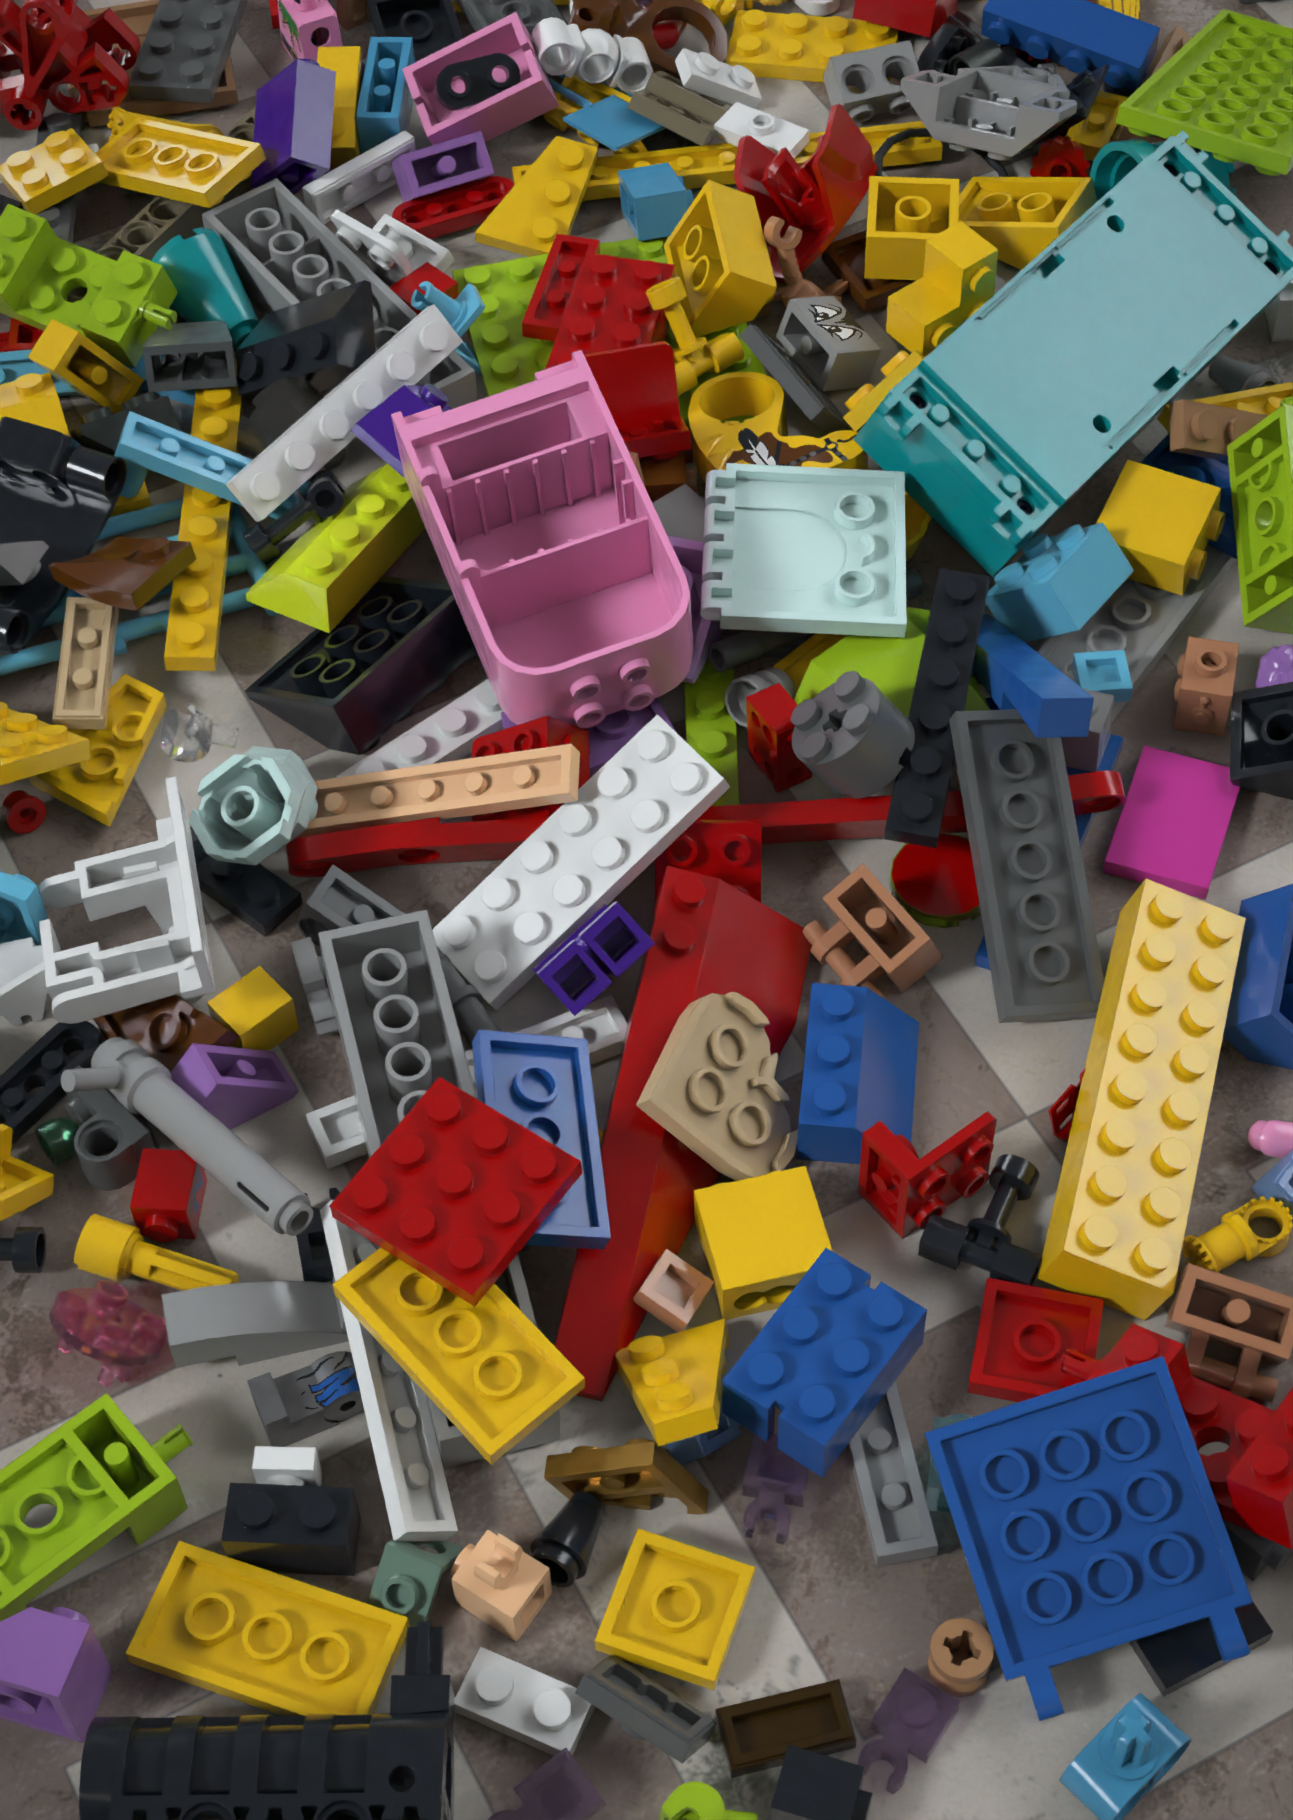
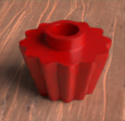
M1057 135L1055 139H1048L1039 147V151L1031 157L1033 167L1030 169L1029 174L1032 177H1088L1086 170L1090 162L1084 155V149L1077 141H1072L1070 136L1063 138Z

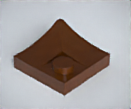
M117 536L110 543L87 556L71 561L53 562L49 568L54 580L85 597L110 606L138 611L197 558L191 542L172 541L165 537L145 539Z

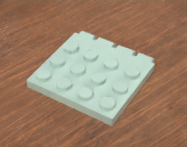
M726 463V470H712L707 473L703 536L705 544L703 546V583L701 586L700 614L704 619L720 621V629L905 638L907 625L905 472Z

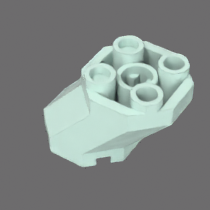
M253 746L242 755H232L201 779L197 792L202 797L199 811L194 808L192 809L189 823L205 852L214 859L257 865L307 829L309 821L316 817L318 811V802L315 799L318 787L302 759L293 751Z

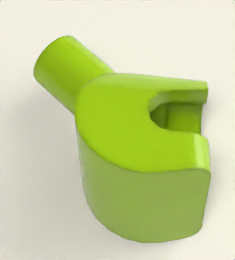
M698 1781L686 1782L678 1786L664 1802L659 1814L660 1820H757L758 1818L757 1812L726 1810L720 1794L710 1785Z

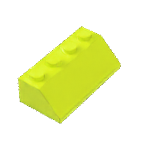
M387 463L349 485L345 489V500L341 509L334 515L323 518V521L320 523L315 521L246 593V601L330 633L425 529L406 479Z

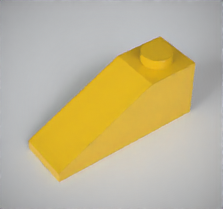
M360 46L318 47L317 63L321 67L336 72L330 170H334L361 155L356 123V113L361 92Z

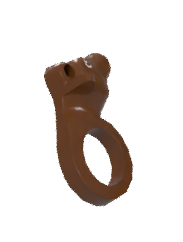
M570 0L569 24H577L580 32L586 29H602L609 33L612 38L616 34L622 38L634 37L639 39L645 47L653 73L664 71L681 80L675 64L676 58L663 51L653 37L652 27L658 22L666 20H680L693 25L707 40L710 55L720 62H726L728 42L725 28L715 13L704 4L694 0H655L640 6L636 0Z

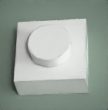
M255 1446L252 1471L257 1484L322 1486L323 1472L316 1447Z

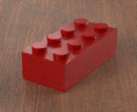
M586 253L545 369L572 361V353L582 350L583 354L665 341L670 324L663 309L653 310L646 291L660 282L674 278L675 265Z

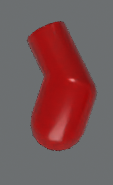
M666 20V22L657 23L653 26V37L662 50L674 47L684 32L687 23L680 20Z

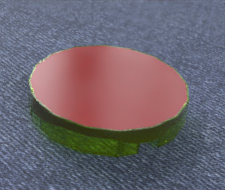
M940 833L937 848L908 843L902 846L892 861L889 888L892 896L894 894L895 899L915 921L926 926L949 928L959 926V921L967 920L972 917V921L981 916L968 839L960 835Z

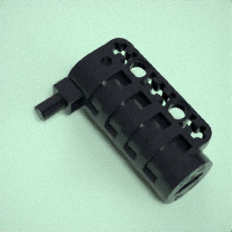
M418 1622V1627H407L404 1675L391 1676L390 1713H373L372 1715H242L241 1717H206L201 1715L169 1718H141L140 1716L93 1718L86 1734L81 1761L79 1786L80 1820H453L454 1690L451 1676L443 1675L445 1628L443 1626L431 1627V1622Z

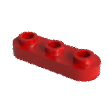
M502 176L486 177L404 202L394 209L392 218L429 239L462 231L466 228L482 224L515 184L510 179Z

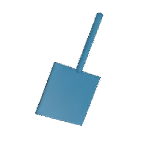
M548 77L555 92L583 107L576 112L564 116L563 121L615 152L665 129V127L628 109L629 103L615 95L592 104L587 99Z

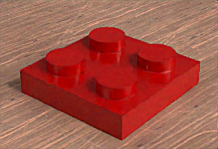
M987 1278L967 1393L1022 1402L1084 1382L1080 1378L1061 1372L1059 1368L1060 1359L1063 1353L1067 1355L1066 1350L1068 1348H1073L1096 1359L1104 1299Z

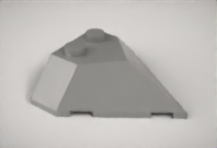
M1052 63L1038 64V68H1020L1017 65L960 68L956 76L940 73L936 70H924L902 78L900 85L901 90L934 140L948 142L949 148L956 151L969 152L974 149L988 151V157L995 160H1012L1015 155L1034 146L1076 114L1077 111L1076 101L1069 99L1070 91L1060 75L1054 74L1055 67Z

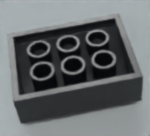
M381 576L330 633L316 628L245 690V693L249 699L331 750L361 755L373 749L379 743L380 737L395 723L409 717L414 710L413 707L428 693L441 688L447 680L446 677L460 664L471 660L478 653L449 584Z

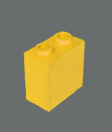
M1127 459L1096 524L1104 523L1134 569L1128 579L1183 596L1190 579L1198 580L1207 559V551H1204L1209 540L1217 541L1222 531L1226 514L1219 511L1220 487Z
M806 1166L788 1170H777L761 1176L729 1183H718L707 1188L694 1190V1223L710 1278L714 1281L713 1289L722 1319L726 1318V1320L778 1309L824 1249L828 1248L833 1251Z

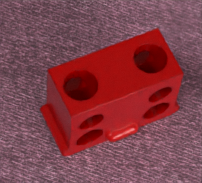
M780 683L746 697L749 755L773 784L777 793L812 778V771L796 757L792 748V735L795 726L791 722V715L798 704Z

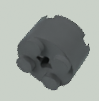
M848 671L842 674L835 683L822 690L813 699L802 701L796 706L791 715V722L795 726L792 735V748L796 757L839 797H842L841 794H850L854 799L865 798L883 789L903 768L898 760L905 748L911 752L915 743V731L910 720L872 681L863 678L855 671Z

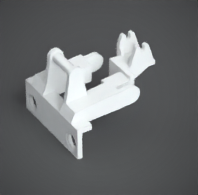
M176 776L165 778L171 817L156 820L157 841L74 862L75 871L49 877L42 881L38 887L45 906L58 909L83 903L90 922L146 906L161 928L163 935L101 951L98 942L61 951L50 919L39 921L42 945L35 946L32 937L0 943V1014L12 1025H21L23 1023L22 1016L25 1015L31 1016L35 1022L41 1021L43 1019L47 993H49L52 1000L53 1017L59 1022L73 1024L176 994L182 997L183 1000L193 1003L201 999L204 994L216 991L190 823Z

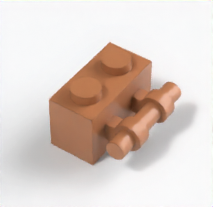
M864 863L822 898L839 921L827 931L819 920H814L807 924L802 931L812 945L811 953L820 964H828L842 980L840 985L867 987L882 998H885V996L874 983L884 972L899 990L904 993L943 959L931 938ZM854 938L869 954L859 964H856L845 951L846 945Z
M1188 1263L1181 1270L1164 1327L1189 1335L1185 1350L1191 1376L1229 1388V1392L1248 1399L1250 1395L1272 1403L1279 1380L1259 1374L1257 1369L1260 1359L1279 1365L1289 1360L1293 1347V1297ZM1208 1341L1241 1352L1237 1365L1235 1366L1205 1356L1204 1353Z

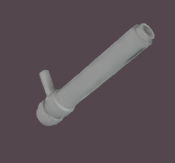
M112 1037L103 1042L94 1052L91 1059V1068L63 1071L60 1080L64 1091L77 1092L105 1089L108 1093L115 1095L118 1102L127 1110L136 1115L142 1114L275 1232L295 1236L303 1232L311 1223L313 1209L310 1207L309 1197L172 1081L170 1071L158 1060L150 1057L148 1052L137 1042L131 1039L125 1040L121 1037Z

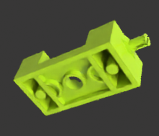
M7 204L0 216V313L43 331L51 319H54L79 331L115 359L133 368L137 366L143 355L144 343L158 326L164 327L167 330L173 328L172 323H176L177 313L176 311L169 310V307L178 292L162 265L123 250L119 259L115 261L58 238L45 218ZM78 287L87 288V293L82 300L73 303L67 302V296L73 289Z
M1287 397L1283 399L1284 401L1280 402L1281 407L1227 445L1243 626L1293 634V397Z
M105 1393L0 1470V1621L27 1609L26 1604L124 1530L139 1546L188 1509L178 1479L166 1465V1463L194 1444L189 1434L179 1423L150 1445L111 1397ZM51 1504L57 1507L56 1516L48 1525L42 1528H30L25 1525V1518L28 1512L35 1506Z

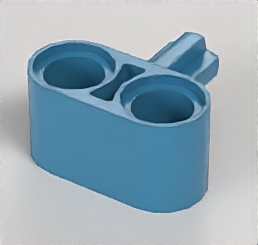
M1140 1693L1132 1698L1081 1750L1062 1774L1060 1783L1099 1820H1122L1175 1765L1189 1747L1191 1738L1148 1698Z

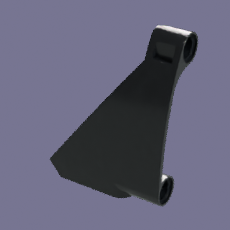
M2 417L0 420V543L43 540L49 546L40 560L41 568L32 580L23 585L0 586V650L15 654L41 628L69 589L54 580L49 566L53 562L71 561L91 553L122 492L126 481L127 469L125 461L120 457L82 447L73 438L56 430L9 417Z

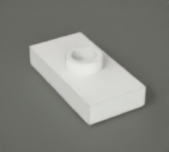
M736 102L714 124V138L738 147L740 138L748 135L752 136L776 155L782 148L786 147L792 157L795 158L809 143L810 130Z

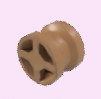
M959 1617L948 1619L937 1627L931 1638L927 1663L929 1677L937 1689L947 1695L961 1698L972 1696L984 1687L989 1679L994 1652L992 1638L984 1626L972 1619ZM960 1647L959 1651L953 1652L952 1654L950 1653V1651L954 1648Z

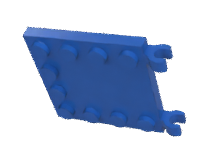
M1164 1356L924 1433L1005 1680L1008 1682L1025 1676L1040 1721L1064 1714L1049 1669L1206 1618H1209L1223 1663L1247 1656L1250 1653L1235 1609L1250 1605L1253 1601Z

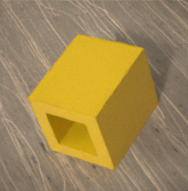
M258 966L207 1002L211 1017L239 1035L229 1047L270 1051L300 1029L293 998L261 966Z

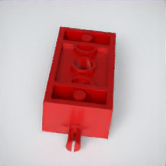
M1133 1323L1110 1353L1102 1359L1097 1360L1073 1348L1066 1350L1067 1355L1063 1353L1059 1364L1060 1371L1084 1381L1164 1356L1197 1450L1199 1451L1201 1447L1211 1442H1221L1229 1446L1226 1451L1213 1453L1209 1456L1199 1453L1222 1519L1293 1550V1388L1276 1411L1191 1376L1184 1344Z

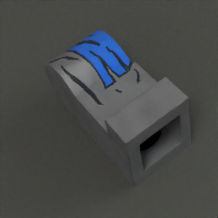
M337 1351L327 1354L309 1366L274 1379L271 1373L268 1372L247 1380L256 1410L271 1447H286L337 1426L339 1422L351 1418L364 1410L352 1353L348 1351Z

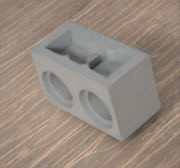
M908 40L830 57L823 80L831 106L841 104L855 123L869 120L875 114L889 111L891 114H901L911 110L913 107L901 90L900 85L890 83L887 78L892 77L901 82L902 78L919 72V67L911 42ZM847 86H855L862 93L855 94L849 91Z

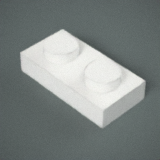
M685 48L677 56L675 64L683 87L731 105L739 102L756 109L762 101L755 76L747 68L741 65L733 67L718 61L706 52L698 54Z
M480 1647L454 1699L455 1713L567 1762H570L595 1706L575 1694L576 1687L483 1647Z

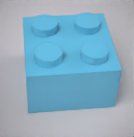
M1103 522L1084 528L1076 524L1058 535L1049 537L1044 533L1027 542L1022 548L1024 555L1016 563L1008 565L994 577L996 584L988 591L986 605L997 621L1025 643L1080 630L1132 574L1134 569Z

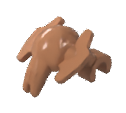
M771 216L764 226V236L768 244L776 248L781 272L785 283L788 284L786 287H779L771 301L782 300L785 308H787L789 300L793 298L834 296L841 303V295L849 286L848 281L839 279L821 290L810 280L801 279L802 275L799 271L794 248L802 238V230L789 226L785 236L781 238L780 231L785 221Z

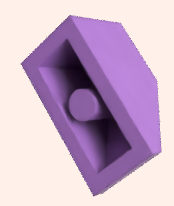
M193 1043L171 1071L172 1081L230 1130L293 1099L299 1091L275 1051Z

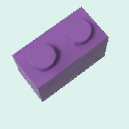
M481 131L402 154L391 162L403 203L495 174Z

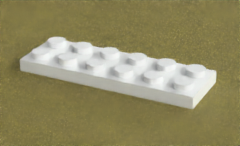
M657 714L578 790V801L564 803L432 929L436 946L443 954L449 957L451 963L478 989L482 997L494 1009H500L536 974L532 969L603 904L608 905L730 788L729 784Z

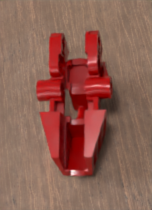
M0 0V114L4 113L5 118L13 127L25 131L36 129L41 124L48 99L58 110L66 113L120 106L122 100L127 95L130 84L129 76L125 70L131 69L135 65L140 49V41L137 35L110 8L91 20L76 5L78 0H25L22 8L13 0ZM113 44H118L122 50H127V52L121 53L119 48L113 47ZM20 69L21 75L10 77L11 71ZM102 81H108V84H102ZM63 83L71 84L78 89L80 95L75 98L64 96L59 91L58 86ZM109 85L116 86V90H111Z

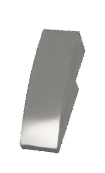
M313 1281L242 1282L161 1294L169 1348L177 1368L234 1355L238 1365L241 1366L349 1341L347 1332L341 1329L333 1283Z

